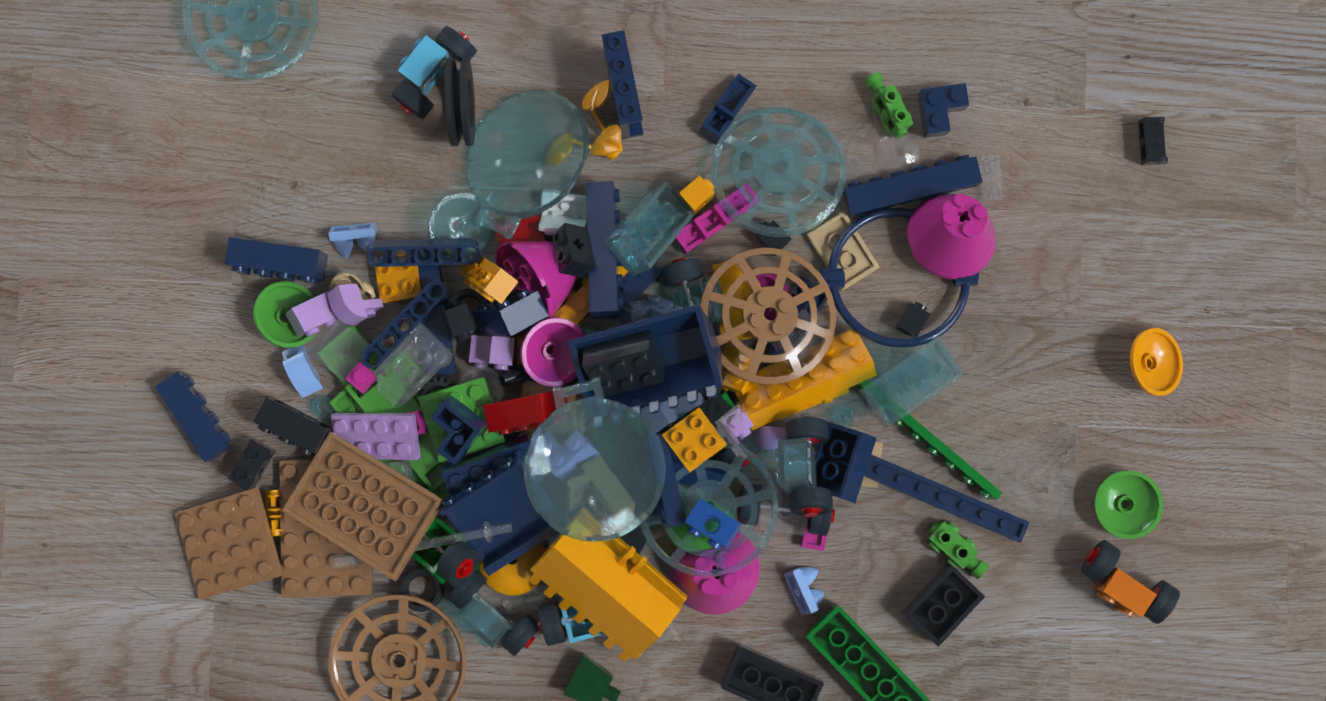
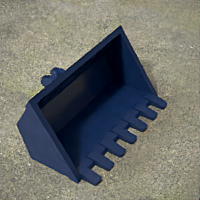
M700 304L567 341L589 420L594 421L595 429L602 428L604 426V418L612 416L614 424L621 423L623 413L631 411L632 419L640 418L642 407L650 406L651 414L660 412L661 402L668 401L670 409L677 408L679 406V398L687 396L689 404L696 403L698 401V392L706 391L708 399L715 398L717 396V387L723 386L722 352L711 320L703 312ZM650 330L665 362V382L599 398L582 366L584 347Z

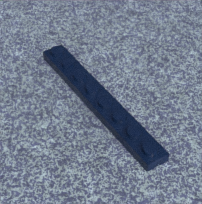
M871 454L864 477L1016 542H1022L1030 522Z

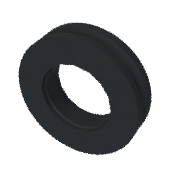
M468 58L462 59L460 70H457L455 60L447 59L444 95L449 142L451 146H459L460 135H463L465 145L473 146L475 139V96L471 63Z

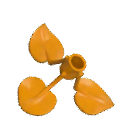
M608 79L592 87L582 101V108L585 111L591 109L593 117L603 131L601 135L597 137L593 145L577 139L573 140L571 133L559 137L548 152L546 160L548 168L565 162L572 154L576 144L591 149L592 155L596 157L605 156L608 160L615 159L623 151L620 127L615 124L605 128L596 113V108L601 107L609 96L610 81Z

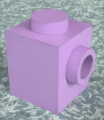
M741 406L720 421L732 440L739 438L741 441L752 433L749 429L754 426Z

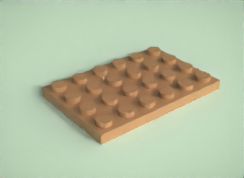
M330 431L282 511L387 577L397 581L439 512L443 499Z
M312 460L279 461L280 508H284ZM280 510V515H282L280 517V528L282 529V598L373 595V567Z

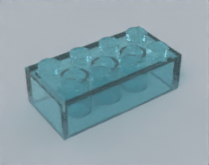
M665 181L651 188L606 239L605 243L634 277L649 270L692 219L694 214L669 183Z
M936 337L859 391L885 428H887L962 377L964 373L939 337Z

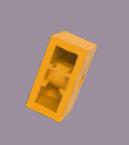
M699 175L679 193L678 200L694 216L713 200L715 193L713 189L715 187L707 178L703 180Z

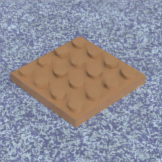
M253 488L175 513L199 600L283 576L259 488Z

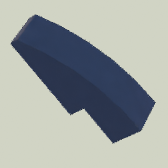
M738 73L701 125L698 133L717 145L757 85Z

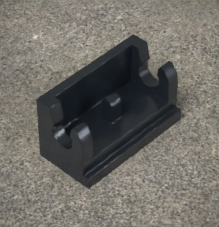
M1144 117L1138 121L1141 166L1167 164L1168 162L1164 137L1165 117Z

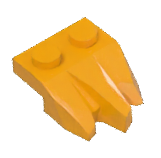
M734 345L722 346V354L732 364L747 372L751 358L738 351ZM722 367L723 386L720 389L724 391L729 389L744 395L750 382L734 376Z

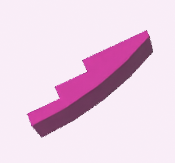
M747 183L676 232L672 238L685 255L750 210L760 200Z

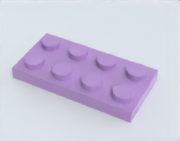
M334 413L331 415L333 433L376 459L418 460L421 458L415 413Z

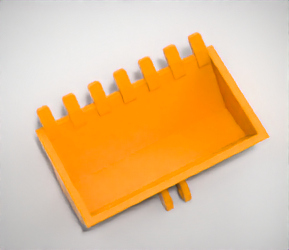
M585 507L581 508L530 569L534 574L529 578V581L533 585H536L540 580L546 583L548 587L544 594L548 598H551L555 593L559 594L563 598L558 605L562 610L566 611L570 606H573L578 611L573 619L579 624L587 618L593 624L588 630L590 634L596 636L602 631L608 636L603 643L608 649H611L615 644L621 647L623 651L618 657L623 662L630 657L636 660L650 645L659 639L679 613L688 597L653 567L646 557L639 555L633 546L630 547L618 536L613 538L602 522Z

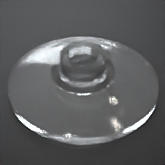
M887 134L879 141L875 151V158L880 169L886 174L891 175V173L902 170L906 174L912 172V168L918 165L920 149L914 138L908 134L898 139L895 136L890 138ZM895 150H902L903 155L900 157L896 156Z

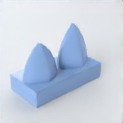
M374 222L331 227L329 239L334 242L339 254L347 259L352 251L353 239H356L358 245L367 252L368 245L375 241L377 225Z
M812 567L797 568L783 573L801 615L812 614L819 610L818 606L824 596L823 591L809 589L808 587L815 580L819 571Z

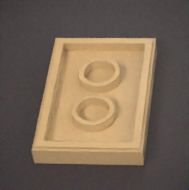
M842 211L806 234V237L826 268H828L830 255L836 241L852 223L845 211ZM857 231L848 239L839 256L837 268H843L845 272V287L840 289L841 292L880 268Z

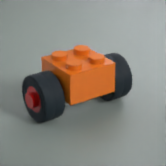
M1106 540L1100 541L1088 552L1081 572L1086 577L1095 582L1092 588L1097 591L1096 596L1106 603L1109 602L1112 605L1115 603V609L1125 616L1128 615L1131 618L1134 615L1141 618L1144 616L1155 624L1164 621L1175 609L1180 597V591L1164 580L1159 581L1149 590L1119 568H1115L1121 551Z

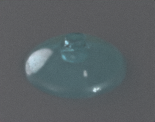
M459 192L447 195L436 203L429 215L427 225L429 239L472 238L478 242L481 253L489 243L493 231V220L490 210L481 199L472 194ZM454 221L458 223L456 228L452 227ZM469 247L465 249L464 253L472 255L476 250ZM444 248L441 251V254L447 256L450 255L453 252V250L450 248Z

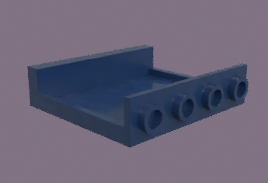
M621 30L602 34L604 55L618 123L621 129V138L623 140L643 136L641 123L643 118L625 31Z
M518 455L514 458L505 459L500 464V467L494 471L489 470L485 472L480 480L475 483L470 482L466 484L458 494L447 496L442 501L440 514L442 516L446 514L467 543L479 553L480 559L483 562V570L488 576L565 528V518Z

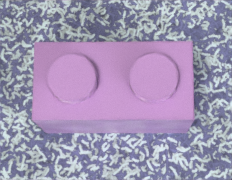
M331 290L291 308L286 313L298 338L305 334L307 338L319 332L318 328L324 325L326 328H329L339 322L331 309L327 293Z

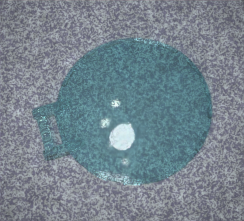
M531 90L529 93L521 95L518 93L504 99L502 101L503 104L494 111L490 110L476 127L473 146H468L466 160L468 161L467 182L469 188L472 189L476 199L479 201L471 218L473 225L478 227L484 226L501 233L502 237L510 239L513 237L522 218L537 215L550 209L560 202L577 183L588 156V129L578 108L570 100L556 92ZM489 212L507 218L504 225L488 219Z
M599 377L592 378V381L568 387H553L557 410L551 413L536 429L530 440L527 455H525L524 480L530 501L537 513L541 515L548 525L569 537L591 542L621 537L641 525L650 516L660 500L665 484L666 461L659 437L648 421L634 409L622 403L605 399ZM594 390L595 396L568 403L564 401L566 396Z

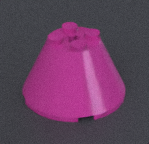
M964 194L933 196L922 202L915 209L908 222L907 239L913 257L925 270L936 276L946 279L973 276L988 264L994 254L996 232L993 222L987 214V209L973 197Z
M553 241L504 242L496 250V265L518 281L512 291L516 289L519 291L524 289L538 291L549 315L544 319L553 318L579 280V277L560 273Z
M740 531L733 539L727 551L721 547L720 550L710 548L699 552H688L675 547L669 563L671 582L688 596L684 603L692 609L705 614H724L743 605L754 592L760 572L756 550L750 540ZM716 565L718 569H721L718 575H711L709 573L712 571V566Z

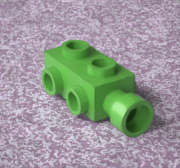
M880 72L868 76L864 81L868 89H871L874 94L870 99L873 103L874 112L879 115L883 123L884 132L890 138L894 136L896 139L903 137L914 123L911 114L906 110L902 102L900 93L896 90L894 84L888 87L884 86V79Z
M936 521L927 531L930 533L927 538L931 541L928 545L938 554L940 551L948 556L945 560L949 564H952L955 568L958 566L961 569L967 567L971 570L970 573L976 579H979L987 571L989 565L975 557L978 554V551L974 549L977 545L967 536L963 539L957 533L959 529L952 522L945 523L942 521L939 524ZM944 533L949 535L947 542H943L941 539ZM960 549L966 550L965 557L959 556Z

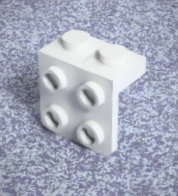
M544 191L542 217L538 225L539 231L553 235L564 223L586 227V195Z

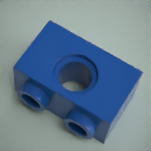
M701 498L685 521L689 527L688 532L698 538L701 535L709 539L707 543L717 550H720L722 547L727 551L741 528V524ZM710 521L718 523V528L714 532L706 530V525Z

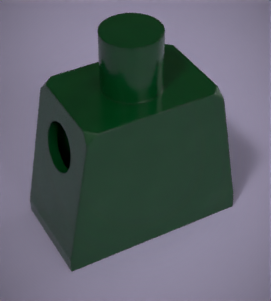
M584 653L563 695L579 701H601L603 697L609 701H617L621 691L610 685L614 675Z

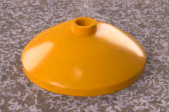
M1159 328L1144 330L1135 338L1132 344L1130 369L1138 386L1152 396H1164L1173 392L1181 380L1183 372L1181 350L1175 339L1165 330Z
M540 543L518 557L514 565L507 564L490 576L483 570V562L480 559V572L487 578L486 583L493 590L504 595H522L534 589L541 582L540 580L536 585H533L529 581V578L534 574L530 569L546 550L543 544Z

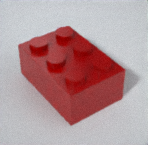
M565 389L483 405L486 422L488 423V433L498 431V435L562 423V418L570 416Z

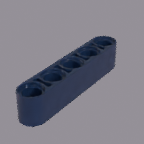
M472 238L375 240L367 247L368 262L376 267L468 265L478 262L481 255L478 242ZM471 247L476 251L472 255H467L464 253L465 249ZM444 248L453 250L450 255L441 254ZM403 249L407 253L400 257L395 255V251ZM428 249L430 253L426 256H421L418 254V251ZM374 250H381L384 254L380 257H374L371 253Z
M439 281L428 283L364 350L361 356L362 363L372 370L383 368L447 301L449 297L447 287ZM436 287H441V296L433 298L432 291ZM425 304L426 311L418 315L416 312L418 305ZM409 320L410 328L407 331H402V322ZM392 336L395 340L394 345L386 348L385 341L388 337ZM377 353L379 357L378 362L371 365L369 358L372 354Z

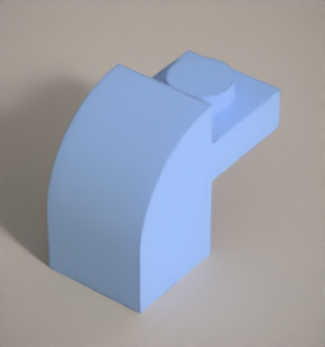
M304 345L288 348L281 352L285 371L302 398L323 388L319 374L310 363Z

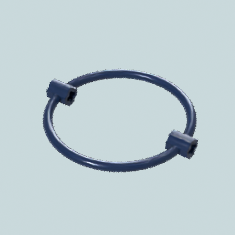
M886 208L873 211L858 218L839 236L832 249L828 268L820 269V274L828 284L833 296L835 307L844 321L866 339L889 347L906 348L920 346L942 336L961 316L968 300L970 286H977L979 280V272L970 277L952 279L954 286H961L960 295L954 310L939 327L919 337L907 339L885 337L870 331L850 314L838 290L845 287L844 269L837 268L839 256L844 245L862 226L886 217L910 218L915 211L911 209Z

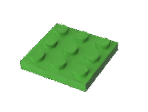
M485 376L418 396L435 451L449 433L434 422L431 417L441 403L451 395L486 421L483 405L492 404L493 401ZM486 426L466 454L504 443V435H498V431L488 433ZM436 451L439 463L447 460Z

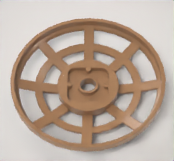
M757 248L739 253L724 262L714 272L702 294L700 305L707 316L709 301L723 304L722 321L725 333L716 337L719 346L731 341L738 351L751 358L746 372L732 364L722 354V367L734 376L747 382L760 385H776L800 378L822 360L834 337L836 309L828 284L809 262L789 251L776 248ZM760 254L782 256L779 268L760 267L751 270L745 258ZM790 260L797 261L806 267L820 284L809 289L799 277L788 271ZM736 263L743 275L732 283L726 295L712 292L720 276ZM777 274L774 287H761L756 275ZM786 278L796 283L803 292L792 298L791 295L783 290ZM747 280L753 293L746 301L734 298L733 295L738 287ZM824 292L830 310L829 330L817 325V307L814 297ZM807 300L810 307V322L798 318L797 305ZM730 306L742 310L743 323L732 328L729 318ZM770 308L775 311L776 317L773 321L765 318V309ZM795 327L807 331L802 342L793 348L788 335ZM748 331L752 337L758 340L755 350L752 351L744 346L737 336ZM814 334L826 339L817 356L802 368L797 354L809 344ZM780 341L785 352L780 355H763L766 344ZM789 360L793 373L777 377L756 375L760 362L776 363Z
M407 594L378 596L355 608L337 629L329 652L330 678L340 701H358L365 694L374 701H439L434 692L442 683L446 670L459 672L455 687L446 700L455 701L464 683L467 668L464 641L452 619L441 608L430 601ZM399 600V613L386 614L372 621L363 612L380 602ZM408 602H416L436 612L442 620L432 626L424 619L408 614ZM356 618L365 628L357 637L353 651H338L345 630ZM398 620V632L387 636L378 627L379 624L386 621ZM408 621L419 624L427 632L418 639L408 634ZM448 626L458 643L460 662L447 660L446 648L439 633ZM370 632L379 643L373 652H362L360 648ZM433 638L439 648L440 659L427 657L424 645ZM397 654L404 656L405 664L402 666L396 665L393 660L394 656ZM338 660L352 661L353 674L360 687L350 696L345 691L340 680ZM359 661H370L372 663L375 675L367 681L363 678ZM426 667L439 668L436 680L428 687L421 678ZM379 682L392 687V699L381 696L372 688ZM413 684L422 693L412 699L401 700L402 688Z

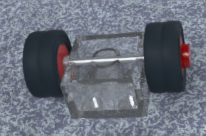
M743 483L741 495L737 496L735 509L738 510V522L751 526H756L758 523V528L762 530L805 535L807 517L790 512L789 494L792 490L798 489L796 487L764 483L762 494L761 485ZM832 509L827 514L808 517V533L827 536L830 524L834 522L835 509Z

